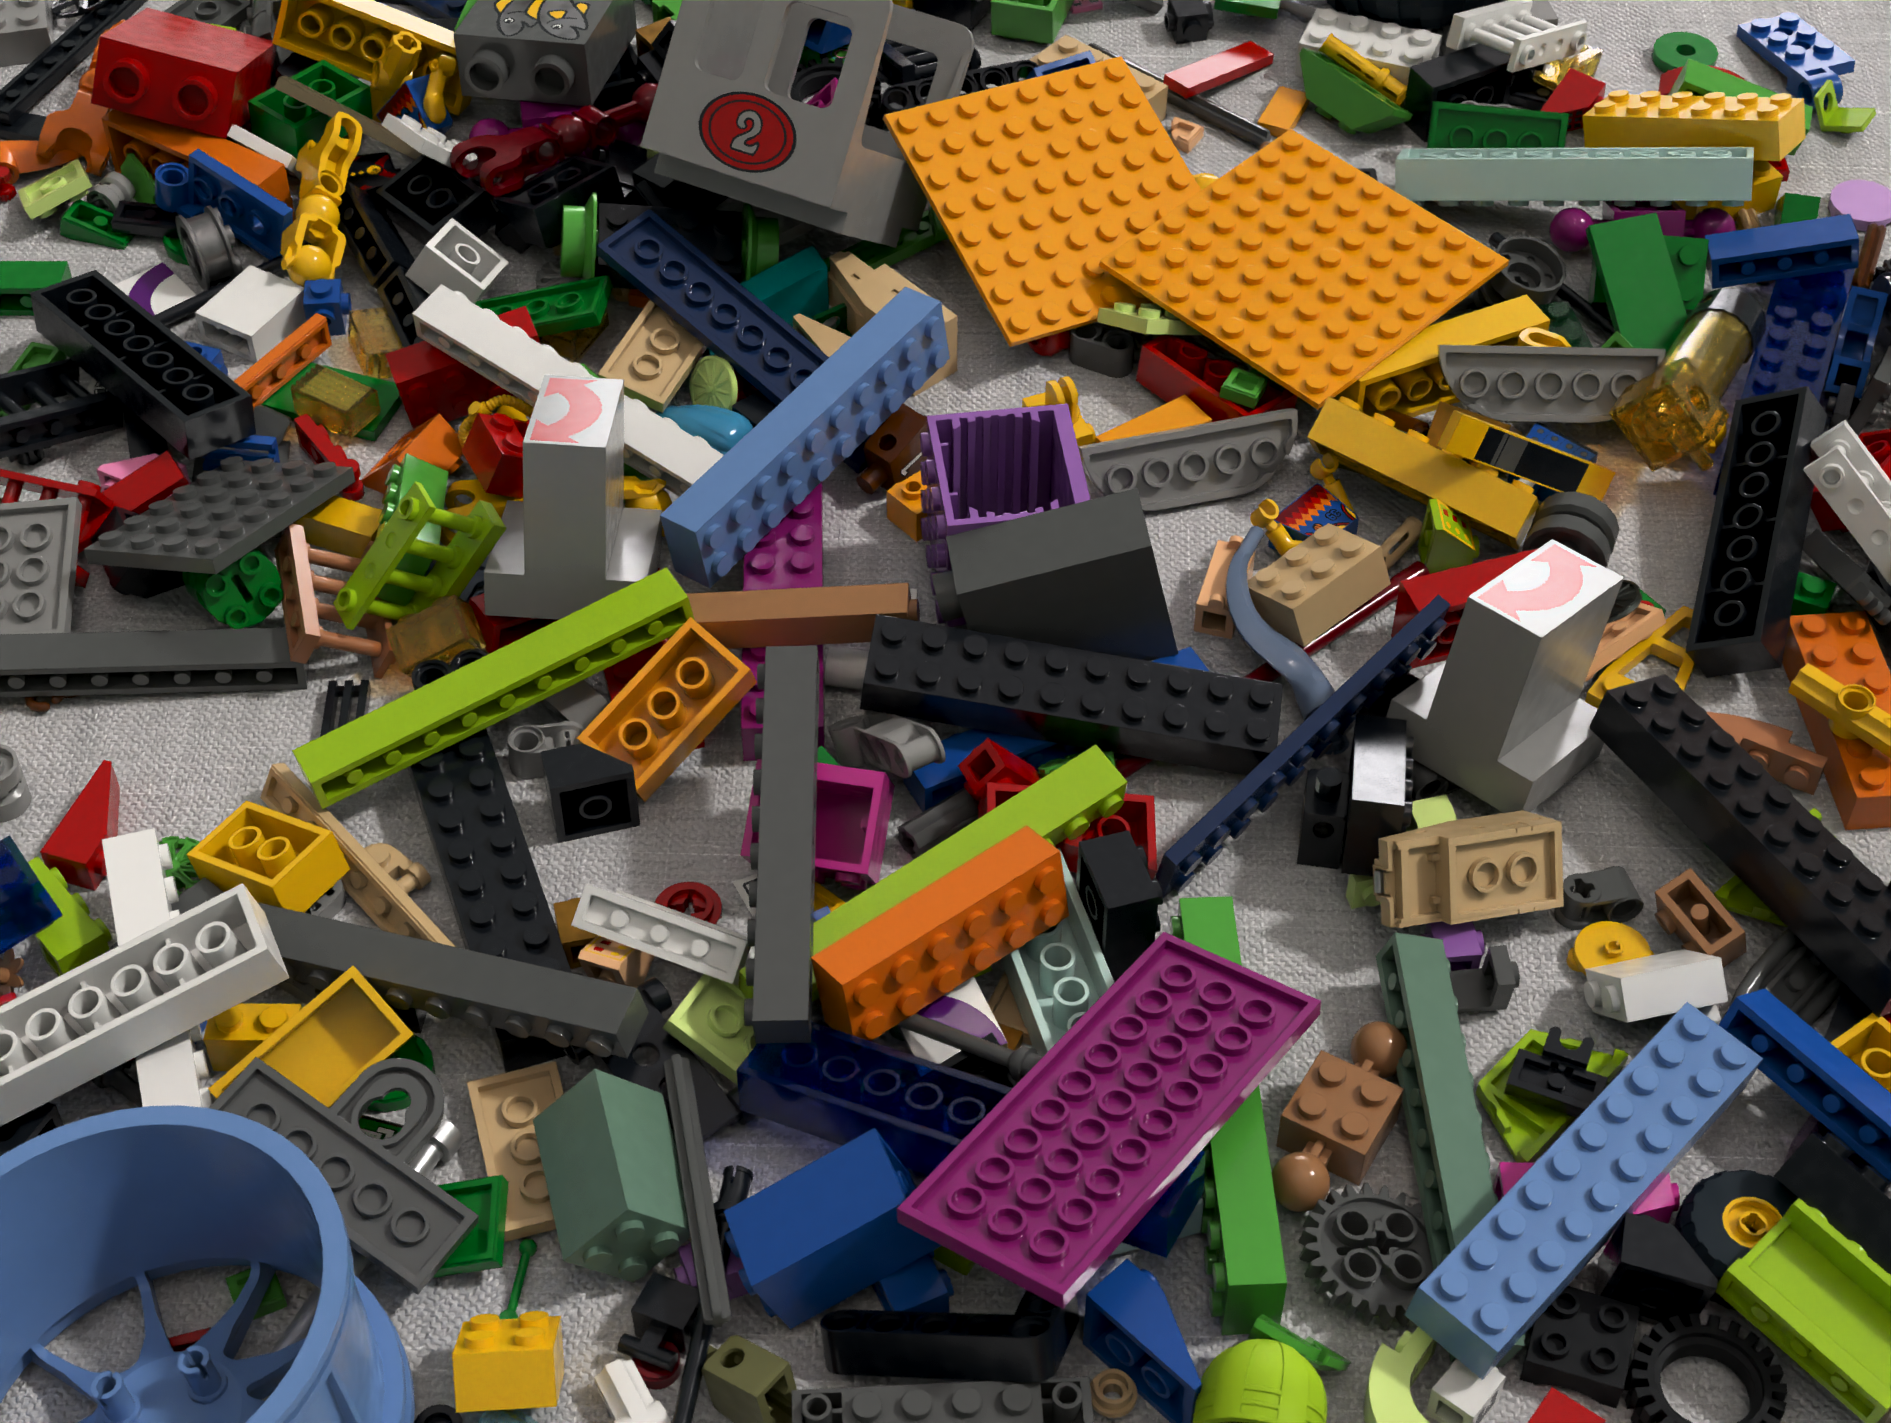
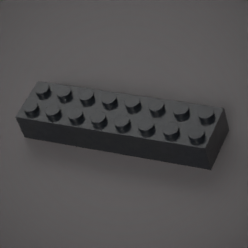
M97 270L30 293L36 330L189 460L203 457L209 452L229 444H235L239 440L256 434L252 395Z
M1808 386L1735 401L1685 651L1706 678L1777 669L1782 666L1814 489L1813 482L1803 469L1819 458L1810 445L1812 440L1824 433L1827 413Z

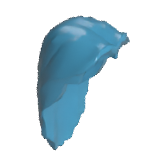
M670 406L663 413L657 410L655 413L662 418L672 419L680 429L693 437L699 436L703 438L713 449L723 455L753 429L750 421L743 415L716 406Z

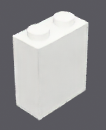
M249 265L195 312L201 339L256 363L306 321L303 307L304 287Z
M1680 949L1585 969L1587 982L1584 983V996L1587 1004L1592 1008V1012L1627 1023L1676 1013L1686 1002L1695 1008L1728 1002L1721 957Z

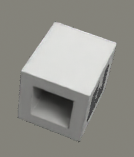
M1456 1358L1432 1388L1426 1414L1439 1423H1482L1499 1401L1506 1376L1500 1373L1495 1366L1482 1380Z

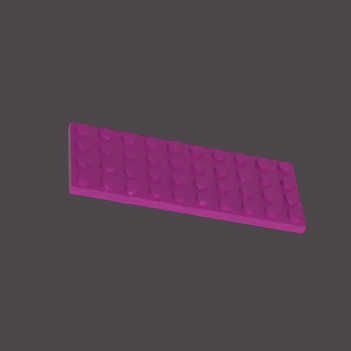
M1163 932L897 1208V1222L1064 1309L1318 1018L1321 1010V1001Z

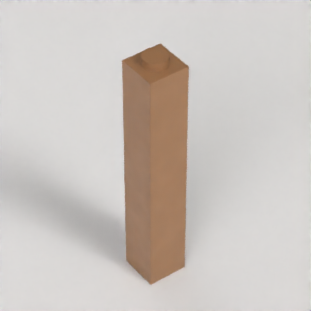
M909 583L687 594L694 620L727 649L871 642L876 614L920 621L918 599H911Z

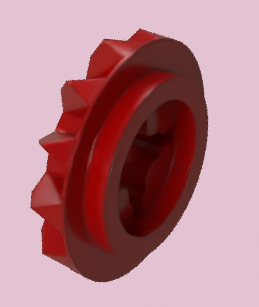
M680 882L671 885L663 890L654 902L682 913L689 907V903H692L694 913L691 916L713 924H717V921L722 918L720 897L712 888L698 882Z

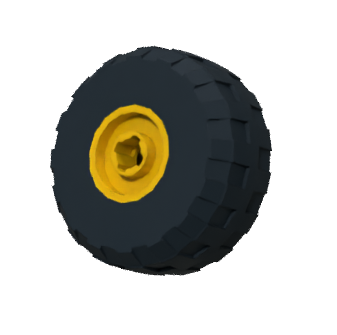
M1741 1169L1739 1171H1721L1700 1180L1693 1186L1678 1211L1674 1226L1718 1279L1719 1283L1726 1270L1738 1258L1742 1259L1777 1224L1790 1206L1800 1198L1773 1176ZM1714 1292L1710 1298V1301L1725 1306L1727 1309L1737 1311L1717 1292Z

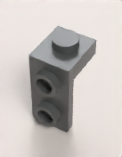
M1507 945L1489 946L1482 968L1450 971L1453 993L1458 1000V1014L1505 1010L1508 1007L1514 988H1518L1520 983L1518 965L1515 961H1510Z

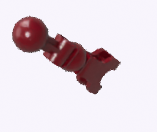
M645 83L633 93L631 102L604 112L595 106L586 105L580 108L579 111H573L571 114L556 117L549 125L543 122L539 124L538 128L530 126L506 135H479L467 139L452 148L450 155L451 168L465 178L480 176L482 189L493 196H501L516 191L524 185L527 176L547 169L558 161L561 162L572 155L579 156L587 147L593 150L597 148V145L606 146L611 144L616 139L620 127L636 121L647 125L658 84ZM468 154H476V160L463 165V159ZM494 177H497L498 181L493 184Z

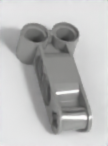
M866 710L864 715L845 718L828 728L840 766L854 768L868 763L907 779L912 776V771L933 762L941 764L946 759L943 744L934 729L906 719L903 716Z

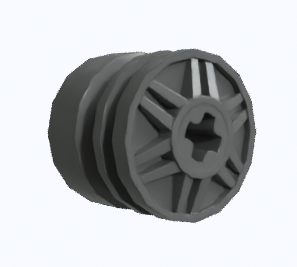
M1514 236L1500 242L1495 252L1507 258L1509 264L1474 291V303L1477 309L1486 308L1527 294L1542 312L1546 314L1566 278V266L1562 258L1552 247L1536 238Z

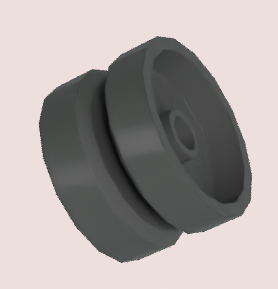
M1579 492L1556 493L1546 497L1537 507L1522 551L1540 548L1553 539L1607 568L1619 533L1617 518L1605 503L1591 495Z

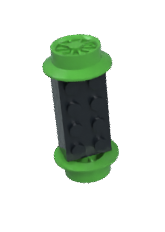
M592 192L585 206L563 205L560 277L582 278L583 280L594 278L596 258V277L609 275L613 288L637 289L597 255V245L648 209L652 210L738 283L750 280L753 276L778 264V219L756 217L751 204L748 203L744 204L743 214L736 211L599 203L598 221L596 192Z

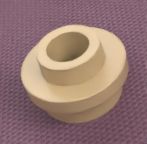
M1106 1369L1096 1375L1091 1381L1092 1408L1100 1415L1109 1418H1119L1130 1413L1135 1407L1138 1394L1137 1387L1131 1377L1124 1371ZM1108 1392H1116L1121 1398L1109 1399L1104 1395Z

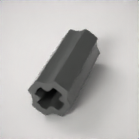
M965 787L961 788L897 827L899 833L898 840L901 846L913 859H916L977 820L979 802L967 792Z

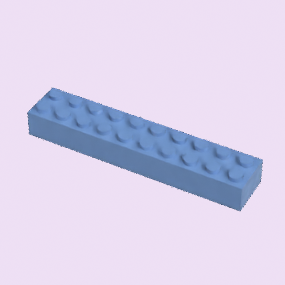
M908 287L903 288L660 514L676 572L711 588L719 579L728 574L731 568L744 555L753 550L756 544L769 531L778 526L781 520L794 507L803 502L805 497L819 483L824 481L844 459L848 458L869 435H872L893 412H896L902 403L916 390H919L939 368L946 364L950 356L941 301Z
M1686 1002L1423 1281L1404 1315L1483 1380L1612 1237L1625 1213L1632 1214L1746 1088L1763 1058L1690 1003Z

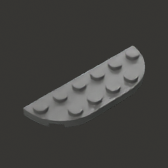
M1438 345V359L1443 377L1451 391L1464 405L1492 419L1518 422L1594 423L1607 421L1630 411L1632 407L1652 390L1662 371L1666 349Z
M1295 408L1276 410L1078 446L1082 466L1087 476L1106 496L1137 488L1144 511L1169 509L1242 495L1260 487L1275 475L1273 472L1281 464L1286 454L1289 455L1292 450L1298 427V410Z

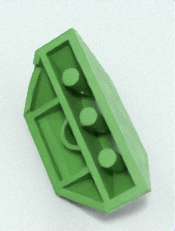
M1302 47L1299 54L1306 98L1317 105L1315 108L1316 112L1329 119L1334 117L1339 120L1337 126L1353 135L1357 131L1371 134L1411 119L1412 113L1330 60L1324 54Z

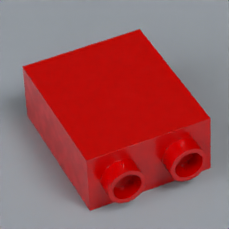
M146 8L100 36L91 104L227 139V134L232 125L241 127L250 120L248 101L270 89L277 45L272 44L273 40Z

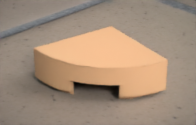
M1174 117L1171 123V140L1178 149L1188 154L1203 138L1204 127Z

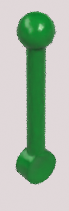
M524 1239L519 1244L520 1262L508 1307L500 1313V1319L518 1318L516 1310L529 1260L537 1251V1244L533 1239Z

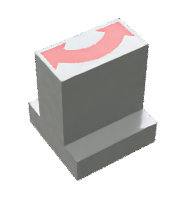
M558 375L544 376L523 440V501L507 500L501 518L507 529L491 550L484 570L485 615L559 620L657 572L662 552V522L660 518L662 510L623 507V379Z
M1552 539L1471 594L1467 599L1447 660L1391 700L1386 718L1407 720L1406 736L1414 737L1412 758L1503 813L1521 810L1531 812L1598 758L1604 742L1589 728L1597 708L1581 700L1579 696L1624 577Z

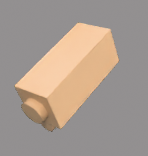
M1238 535L1231 536L1229 542L1217 541L1196 603L1195 632L1228 639L1233 637L1236 627L1230 615L1226 599V578L1231 560L1244 540ZM1255 552L1248 562L1247 581L1253 575Z

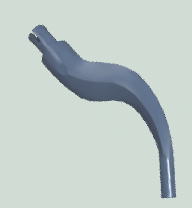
M1253 526L1234 554L1228 568L1226 599L1229 612L1243 640L1256 654L1286 678L1293 689L1299 710L1305 721L1335 693V690L1310 656L1300 646L1273 629L1257 612L1249 592L1247 567L1250 558L1264 537V531L1261 527ZM1338 732L1331 739L1333 744L1325 754L1331 755L1333 752L1336 755L1346 751L1350 746L1346 734L1343 736Z

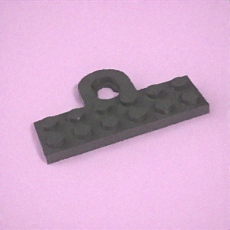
M255 1057L209 1107L210 1109L233 1113L258 1122L279 1133L302 1150L319 1169L332 1189L344 1218L350 1246L417 1295L479 1222L478 1214L408 1165L438 1130L444 1115V1092L437 1076L428 1067L417 1061L405 1058H391L371 1065L357 1077L329 1109L262 1060ZM393 1091L406 1093L410 1097L411 1104L405 1112V1123L400 1132L387 1139H374L367 1136L360 1129L359 1119L373 1101L383 1099Z

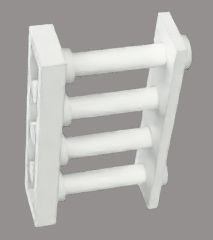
M1507 0L1454 14L1446 46L1454 50H1460L1476 44H1482L1510 55L1507 71L1513 73L1579 54L1587 40L1585 32L1588 22L1581 20L1557 26L1532 16L1530 12L1532 0Z
M1844 420L1811 441L1810 446L1819 458L1805 466L1803 470L1891 586V480L1847 421Z
M587 883L571 926L734 985H738L739 970L746 966V959L754 958L755 947H748L746 935L621 890H617L614 893Z

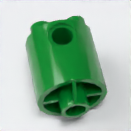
M256 548L217 574L182 572V579L187 592L219 622L234 629H242L263 621L283 599L281 578L277 567Z

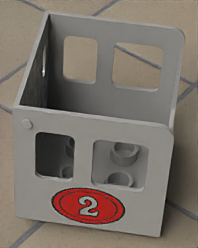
M682 0L640 146L659 152L654 173L842 235L896 248L902 227L918 231L927 198L891 133L865 125L885 39L936 55L938 64L926 104L960 96L974 50V38L971 31L962 24L893 4L892 0ZM816 19L848 27L852 32L832 103L826 108H819L793 100L790 95L809 27Z

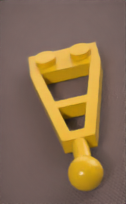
M1683 605L1667 618L1666 623L1655 630L1648 639L1638 642L1620 658L1606 667L1587 692L1585 702L1598 709L1607 690L1635 683V681L1624 675L1650 654L1680 668L1675 682L1685 692L1695 663L1685 652V648L1668 641V639L1682 627L1690 629L1694 608L1691 609Z

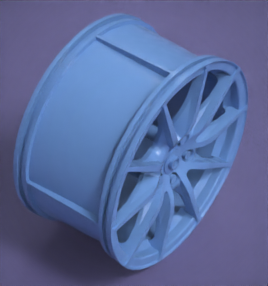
M181 1105L146 1106L95 1115L60 1126L30 1139L0 1156V1403L13 1383L32 1361L98 1404L96 1410L90 1416L78 1423H414V1385L408 1356L398 1332L387 1313L372 1292L354 1275L353 1255L348 1233L332 1189L319 1169L303 1151L279 1133L258 1122L215 1109ZM251 1266L248 1281L235 1303L223 1317L195 1344L186 1348L187 1350L181 1352L173 1351L164 1329L153 1280L182 1271L205 1267ZM276 1270L302 1277L321 1289L315 1316L306 1338L277 1352L239 1360L234 1359ZM139 1287L144 1314L145 1338L138 1361L126 1371L121 1373L116 1371L112 1373L111 1370L101 1373L90 1372L63 1360L44 1348L63 1330L89 1311L131 1288Z

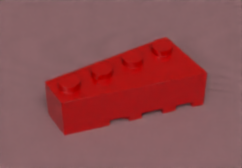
M1161 335L1142 345L1136 381L1167 403L1186 395L1212 419V422L1295 408L1297 396L1287 389L1282 392L1271 387L1270 379L1268 380L1265 393L1254 409L1219 397L1221 386L1233 368H1237L1238 365L1226 359L1222 361L1207 358L1208 351L1176 336Z

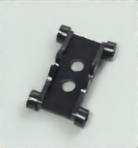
M656 977L648 979L637 987L649 1014L628 1058L611 1054L609 1057H601L585 1048L572 1045L565 1048L562 1047L569 1059L576 1065H580L589 1058H592L601 1071L659 1093L660 1085L665 1082L664 1061L672 1059L671 1056L673 1054H680L681 1057L688 1058L691 1064L703 1140L728 1124L733 1125L738 1122L741 1125H745L760 1115V1109L755 1098L745 1086L738 1085L725 1094L690 1049L662 1028L667 1021L661 1013L672 1007V1000L664 985ZM648 1046L655 1049L659 1055L658 1061L655 1064L641 1066L634 1061L633 1054L638 1048ZM663 1097L673 1134L669 1102L667 1098Z

